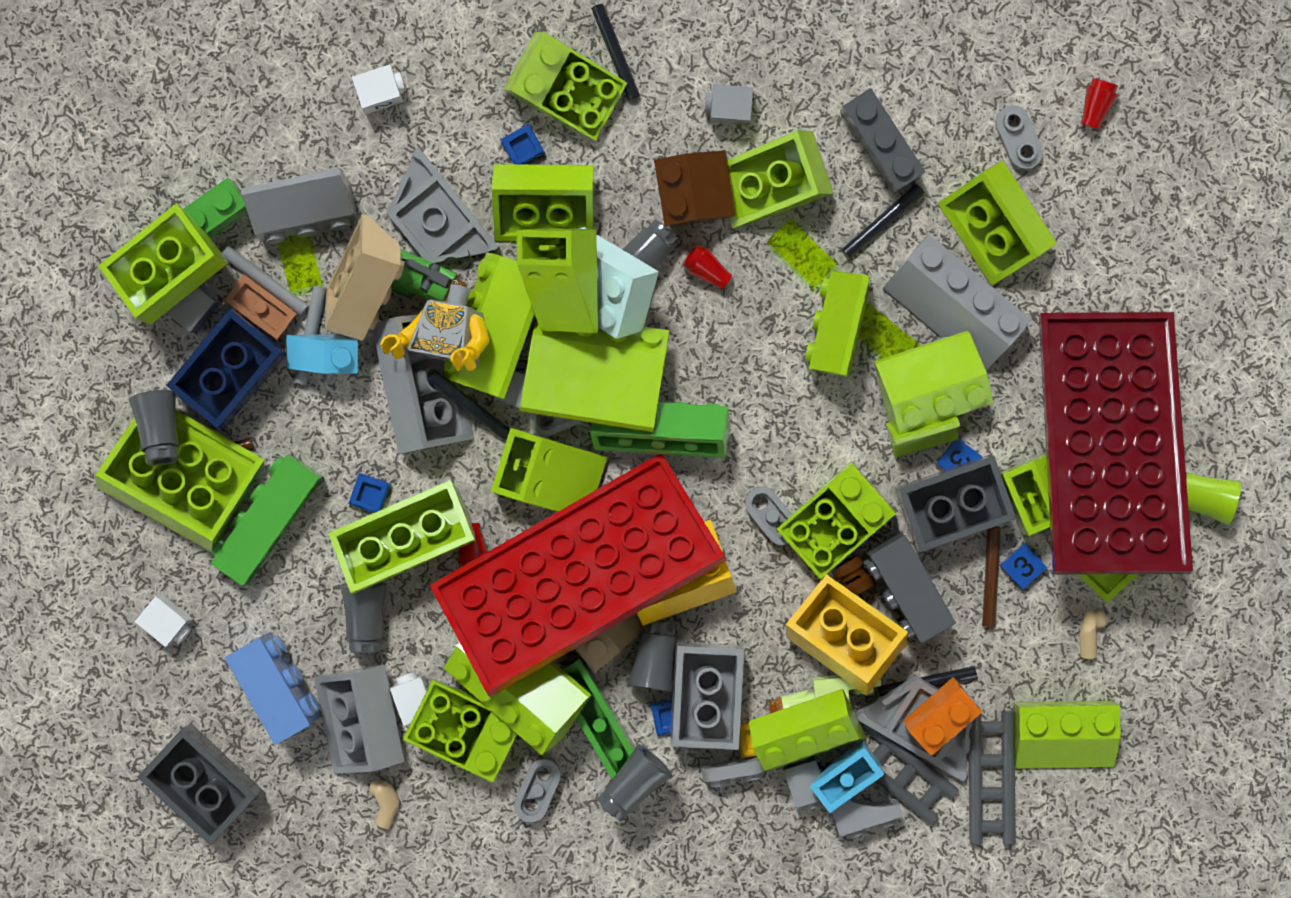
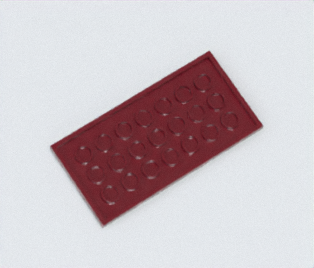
M1174 312L1040 313L1039 332L1053 575L1191 574L1193 572Z

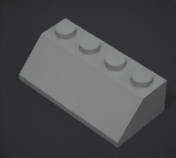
M930 234L921 241L883 287L886 292L941 338L968 330L985 370L1014 343L1032 321Z
M418 314L394 317L378 322L373 330L399 454L474 439L469 413L427 381L429 375L434 370L443 376L444 360L424 357L409 351L408 347H403L405 354L401 359L393 358L391 351L389 354H384L380 345L382 338L390 334L397 335ZM449 380L451 383H453L456 387H458L461 391L464 392L462 384Z

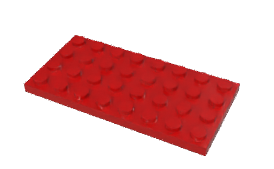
M658 454L429 586L484 690L491 697L721 565L727 559L663 454Z

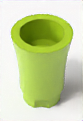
M1186 472L1189 510L1229 526L1238 506L1241 481L1218 479Z

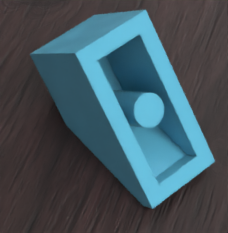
M342 334L286 335V368L322 374L358 373V340Z
M862 740L836 758L810 784V788L827 811L831 813L884 775L883 766L865 741Z

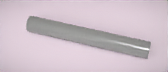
M227 246L222 252V255L229 263L300 316L308 308L309 305L230 246Z
M313 286L304 335H317L327 288ZM296 370L294 383L307 385L309 372Z

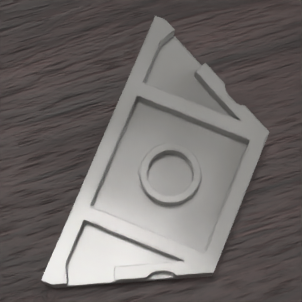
M418 147L412 155L413 158L406 174L402 177L397 194L392 199L386 212L421 257L435 264L497 251L500 247Z
M914 676L856 712L858 721L964 782L966 779L967 771L965 767L967 752H969L970 748L969 733L972 728V722L930 756L910 734L903 721L939 690L935 686L918 676Z

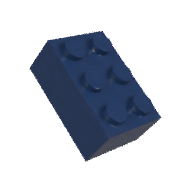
M230 308L166 386L217 429H225L285 358L286 351L243 314Z

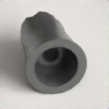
M655 219L647 228L644 227L622 250L656 269L671 253L670 249L678 242V239L662 222Z
M153 390L130 397L129 403L135 417L141 450L145 453L146 464L155 466L176 462L178 459L177 448L179 447L175 413L176 394L171 390Z
M380 582L355 594L350 593L347 583L340 585L345 609L346 638L349 639V650L352 653H374L381 651L383 610L387 583Z
M655 621L643 626L644 633L640 632L638 649L628 685L673 691V659L676 638L673 636L676 624Z
M637 744L626 763L605 786V791L600 794L597 800L606 812L617 820L622 821L628 813H632L654 790L672 777V773L654 753L643 745Z

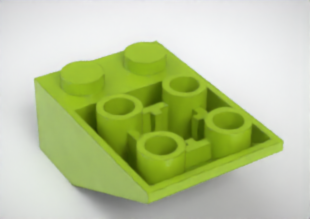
M543 31L534 32L503 91L550 118L596 141L624 91L627 82Z
M541 228L517 230V265L540 330L598 333L596 229Z
M510 428L491 492L558 512L598 489L608 457L516 428Z
M1046 453L1000 472L1021 533L1026 536L1033 535L1050 527Z
M850 461L776 530L814 573L822 579L896 515V511L859 468Z
M432 679L403 740L493 783L517 733L473 694Z

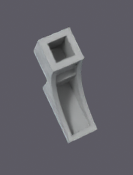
M814 756L784 766L783 770L795 808L802 807L806 811L821 806V801L810 788V784L822 773ZM852 797L831 812L839 836L846 835L848 839L865 834L866 828L878 825L880 829L893 826L897 823L898 818L903 817L897 799L869 802Z

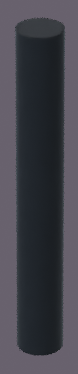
M598 4L592 7L591 10L618 77L627 82L624 89L628 101L639 97L640 93L604 4Z
M918 184L912 186L844 246L842 251L851 259L925 193Z
M436 370L429 375L428 382L502 440L507 439L510 429Z
M975 666L919 678L935 687H940L952 677L958 682L977 679V672ZM907 680L877 687L879 697Z

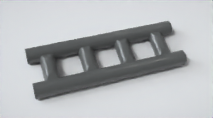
M854 706L853 710L855 714L859 709ZM859 721L863 731L880 743L873 752L880 763L884 761L890 752L906 763L895 779L884 772V775L875 782L931 825L938 816L937 813L930 809L942 793L950 799L953 798L958 788L912 751ZM855 743L837 748L835 750L842 755L850 748H852ZM916 772L932 784L920 800L904 788Z
M1001 711V721H981L980 714L973 720L969 733L970 844H983V833H1002L1003 844H1015L1014 711ZM981 734H1001V754H982ZM982 767H1002V787H982ZM982 800H1002V820H982Z

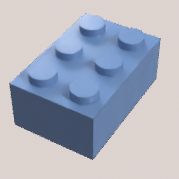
M269 632L224 658L274 745H277L320 718L317 711L321 710L316 697L312 693L307 694L301 685L304 677L295 664L290 666L284 654L288 650L281 637L278 635L274 637Z

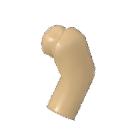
M1091 609L1084 614L1079 634L1080 655L1084 659L1097 657L1096 628H1104L1107 625L1106 614L1103 610L1094 611Z
M376 779L369 788L370 794L375 797L380 806L374 824L384 829H390L400 804L399 797L392 784L388 781Z

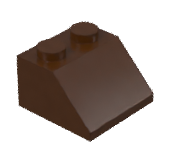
M726 150L686 153L654 159L664 226L675 228L737 216Z

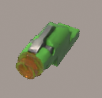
M400 249L404 268L399 280H393L391 291L412 300L415 294L428 301L435 300L447 303L451 284L467 287L468 284L461 281V277L456 273Z

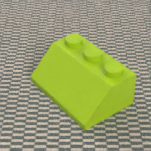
M1003 160L937 203L991 286L1057 244Z
M494 164L491 191L495 241H517V230L594 229V165Z
M176 203L98 265V267L133 316L151 325L227 265L228 261L204 230Z
M831 271L830 279H823L820 297L825 298L822 311L816 310L812 329L818 331L815 343H808L805 355V362L810 363V370L849 379L872 284L870 276Z
M968 330L874 361L887 419L899 435L994 404L987 372Z
M844 689L749 721L752 747L764 771L775 770L866 739L865 733Z
M1013 702L1015 769L1115 766L1121 739L1120 705L1116 702Z

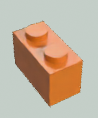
M952 677L903 721L910 734L932 756L978 717L982 711L968 692Z

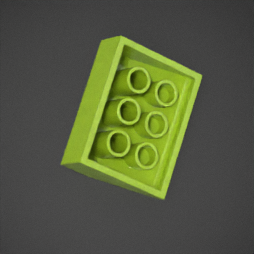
M536 319L520 411L653 432L669 330L644 326L640 332L616 339L598 328V333L540 330Z
M175 409L179 447L177 448L178 459L170 464L147 465L145 453L141 450L140 437L134 417L95 474L97 488L212 552L215 545L230 526L265 459Z

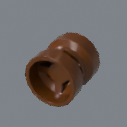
M859 554L847 559L831 570L834 578L840 580L842 585L855 595H859L875 584L872 576L864 571V562Z

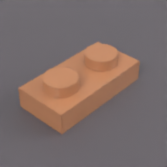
M245 274L241 276L224 299L225 302L276 340L281 339L299 315Z

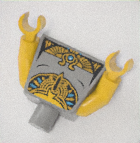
M451 284L447 303L435 300L427 301L424 309L397 335L390 334L382 338L380 345L384 354H389L391 351L393 358L401 359L405 354L403 347H408L409 351L424 357L452 362L456 371H459L463 365H465L468 371L479 367L480 355L489 344L490 339L483 313L467 307L470 288Z

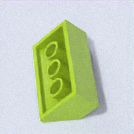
M486 253L485 258L478 265V278L474 289L469 293L467 307L483 313L490 339L489 344L480 355L479 367L468 371L465 365H463L459 371H456L452 362L445 361L443 376L453 382L504 399L531 325L534 310L517 261L501 255Z
M451 480L328 533L351 594H355L476 541L471 518L461 493Z
M460 642L443 668L541 755L564 739L591 696L587 690L552 661L489 697Z

